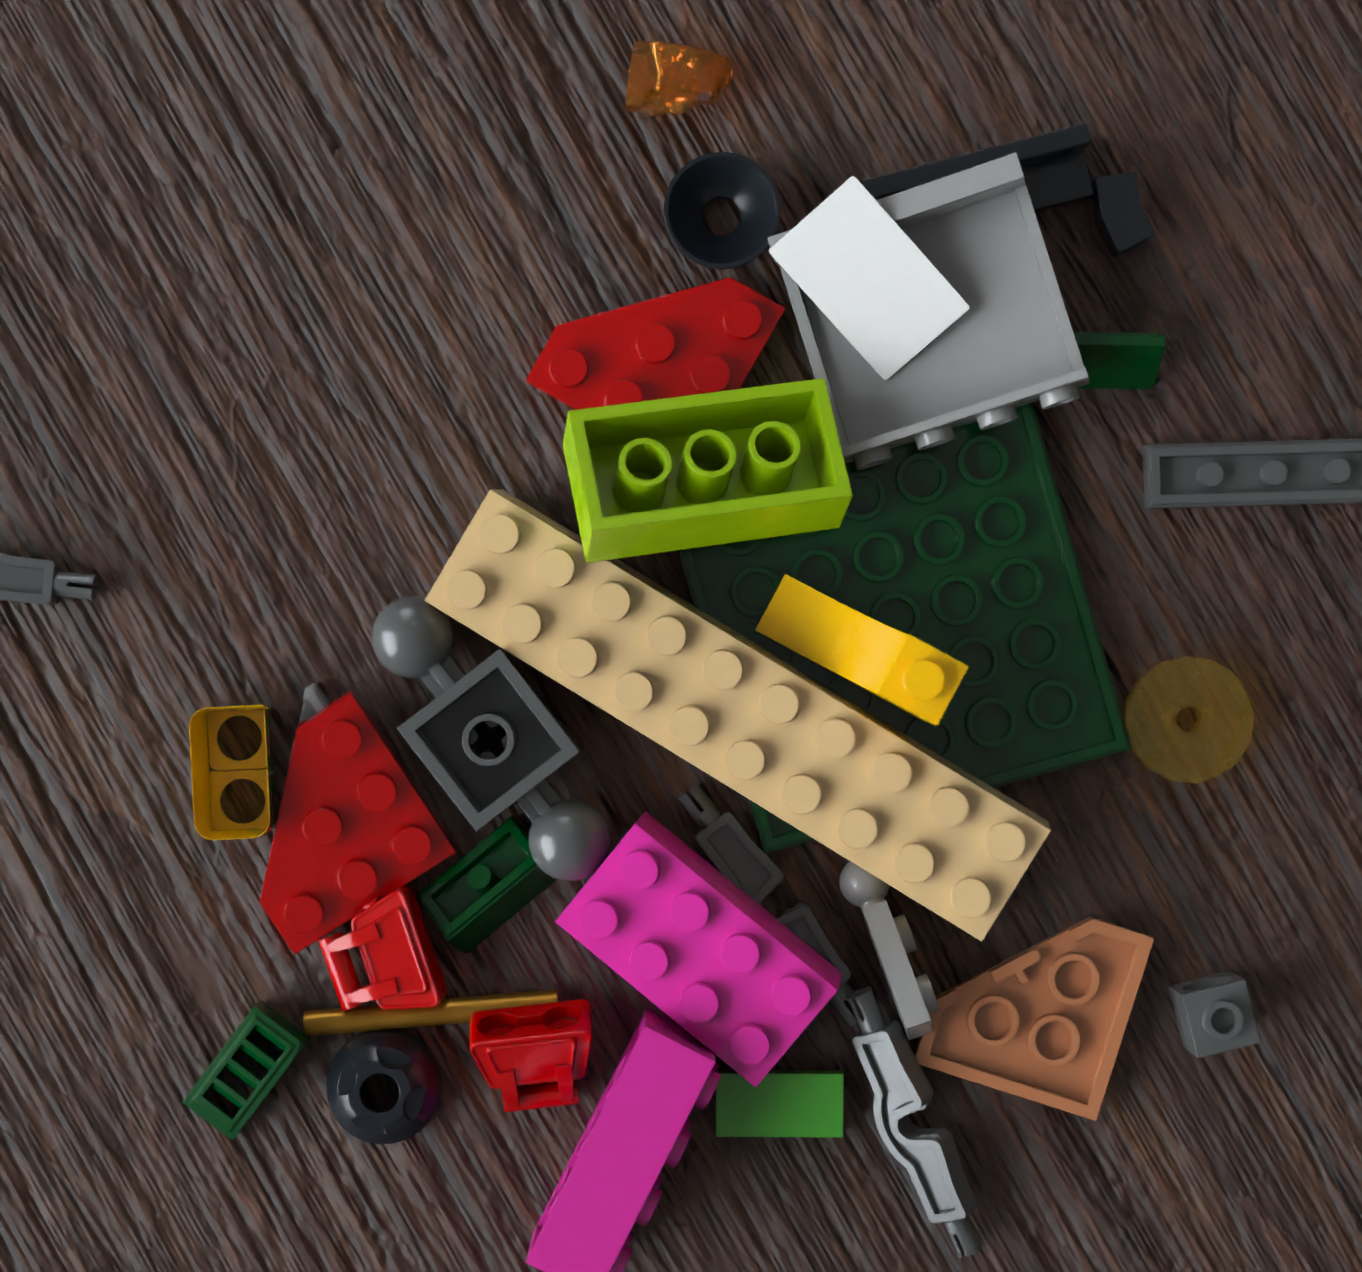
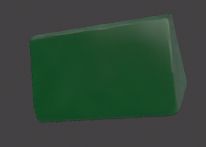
M1074 332L1090 383L1078 387L1079 389H1149L1153 387L1165 348V336H1161V333Z
M513 815L416 895L446 940L462 953L467 954L557 880L545 874L536 865L529 849V833Z

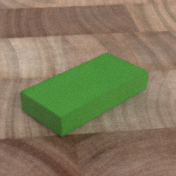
M735 1070L717 1071L721 1074V1077L716 1087V1137L843 1138L844 1073L842 1070H770L756 1088Z

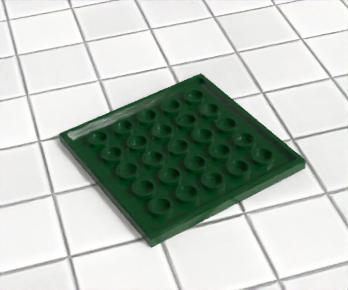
M1033 402L1015 408L1017 419L993 428L980 430L978 421L953 428L955 439L935 447L918 450L916 442L913 441L892 448L893 459L874 467L856 470L854 461L846 463L845 466L853 496L840 528L678 550L695 607L993 788L1132 749ZM784 574L874 620L903 633L910 634L968 665L969 667L938 725L924 722L756 632L755 628ZM749 800L765 853L814 840L812 837Z

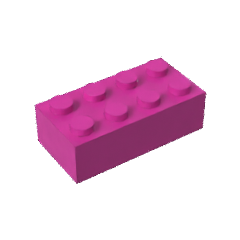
M646 811L555 921L755 1088L838 991L843 974Z
M647 1008L645 1009L532 1233L525 1263L543 1272H624L633 1250L629 1248L634 1236L630 1231L635 1222L645 1227L650 1220L662 1194V1191L659 1190L662 1178L658 1175L664 1163L673 1168L678 1164L691 1137V1132L688 1131L691 1121L687 1118L694 1105L703 1110L705 1109L721 1077V1074L717 1072L720 1064L716 1062L715 1054L682 1026Z

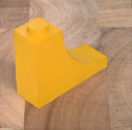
M784 574L755 628L756 632L910 715L936 726L969 667L916 637L874 620L787 574Z

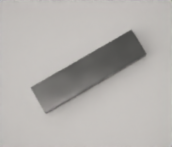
M1362 439L1147 444L1142 446L1144 509L1362 503Z

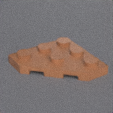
M1089 916L936 995L939 1011L929 1014L932 1033L917 1039L913 1052L919 1065L1096 1121L1154 938L1150 935Z

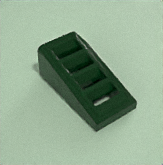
M260 1000L241 1022L182 1103L233 1141L311 1037L306 1036L302 1030L263 1000ZM254 1029L284 1051L278 1059L249 1038ZM240 1048L269 1070L264 1078L234 1057ZM225 1067L255 1089L249 1098L219 1076ZM211 1086L240 1108L234 1118L204 1096Z

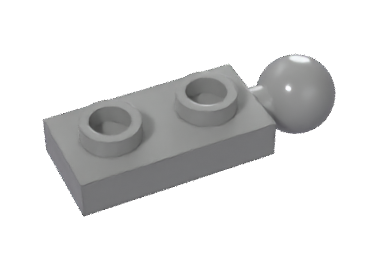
M850 861L841 871L839 878L840 890L849 903L860 907L868 933L907 1039L909 1041L932 1033L929 1014L939 1011V1006L927 974L915 977L907 954L917 951V947L904 914L892 917L887 900L884 899L890 885Z

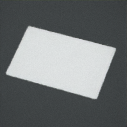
M851 176L769 249L772 257L883 380L889 379L970 308L966 301L855 176Z

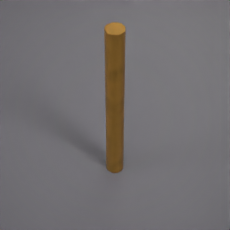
M553 989L448 998L435 1007L408 1008L407 1010H385L380 1008L379 1005L357 1006L342 1011L341 1008L304 1011L303 1015L304 1032L306 1036L467 1023L470 1022L471 1015L476 1011L559 1002L558 990Z

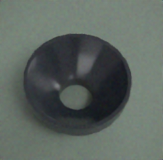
M707 153L692 159L671 180L664 201L665 227L675 247L693 263L717 270L739 268L755 260L769 246L767 238L775 235L779 225V195L772 179L753 160L737 153ZM717 199L731 201L740 213L741 219L738 227L727 235L711 233L702 221L704 208L707 204Z
M401 1029L364 1031L348 1040L336 1053L329 1067L326 1081L328 1103L332 1114L340 1126L352 1136L364 1142L378 1145L394 1144L409 1139L420 1132L433 1118L440 1104L443 1089L442 1073L438 1061L430 1048L417 1036ZM376 1073L386 1074L392 1077L398 1084L399 1099L390 1109L377 1110L370 1107L364 1101L362 1085L364 1080L370 1075Z

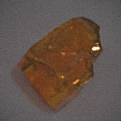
M635 41L627 83L625 111L660 117L666 113L682 115L694 105L714 104L723 90L730 86L733 66L727 56L716 52L659 41Z

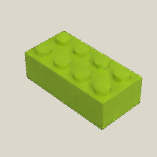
M825 378L571 410L567 414L563 450L586 563L840 528L853 496Z

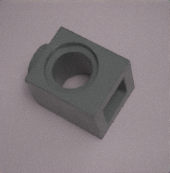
M1225 971L1168 985L1183 1047L1197 1058L1261 1043L1245 979L1231 971Z

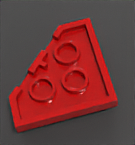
M728 277L573 320L555 327L529 373L526 382L574 410L741 389L786 308L735 279Z
M353 690L300 722L297 726L259 901L294 955L349 921L352 917H355L354 914L357 912L359 914V911L376 897H379L381 900L456 853V847Z

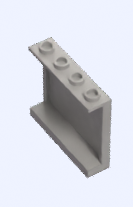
M1016 152L876 200L970 306L967 312L887 380L881 378L774 259L781 269L815 379L825 378L845 464L854 461L856 470L867 469L892 460V448L913 441L916 442L918 450L928 449L955 439L953 428L974 421H978L980 430L1008 423L1018 418L1015 408L1040 400L1042 409H1050L1080 398L1078 387L1090 384ZM790 230L768 237L770 248Z

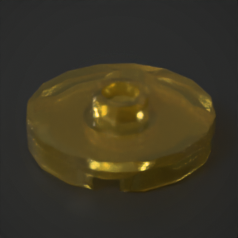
M1180 656L1157 663L1138 678L1126 699L1124 724L1131 750L1147 769L1171 781L1196 784L1210 780V778L1217 777L1224 771H1228L1240 761L1252 739L1254 712L1251 701L1248 699L1245 689L1241 686L1242 683L1231 670L1211 659ZM1186 707L1194 710L1197 717L1195 726L1189 731L1181 730L1176 721L1179 711Z

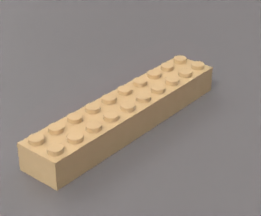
M502 489L489 490L424 600L980 941H983L1051 831L1046 819L618 559L586 563L580 536Z

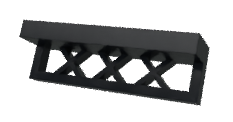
M1083 123L859 182L875 200L1016 152L1034 211L1039 212L1090 199L1094 195L1083 150L1091 140L1087 124Z

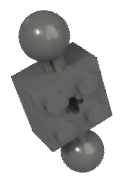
M419 596L402 597L386 605L376 617L372 628V647L376 657L386 669L398 676L406 678L420 677L435 697L433 701L400 725L397 730L475 831H478L516 802L532 822L528 839L529 849L534 862L545 874L562 881H577L595 873L606 860L610 849L611 838L606 820L595 807L586 802L576 799H562L546 779V777L579 753L582 748L506 650L499 649L468 674H465L450 654L454 642V632L447 614L424 601L426 598ZM483 721L491 728L501 725L506 731V735L501 740L505 751L501 755H498L493 749L482 753L477 748L475 743L482 737L478 726Z

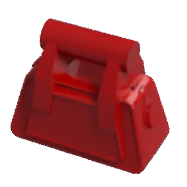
M406 884L381 900L379 897H376L359 911V914L357 912L354 914L355 917H352L351 931L345 934L341 931L318 939L342 1011L355 1008L373 1000H376L379 1007L385 1010L435 1007L448 994L447 983L416 897V892L411 885ZM357 946L370 982L360 986L348 949Z
M577 999L476 1011L471 1015L469 1032L470 1052L488 1085L493 1089H501L505 1112L580 1104L577 1080L583 1078L586 1074L592 1041L591 1006L587 1000Z

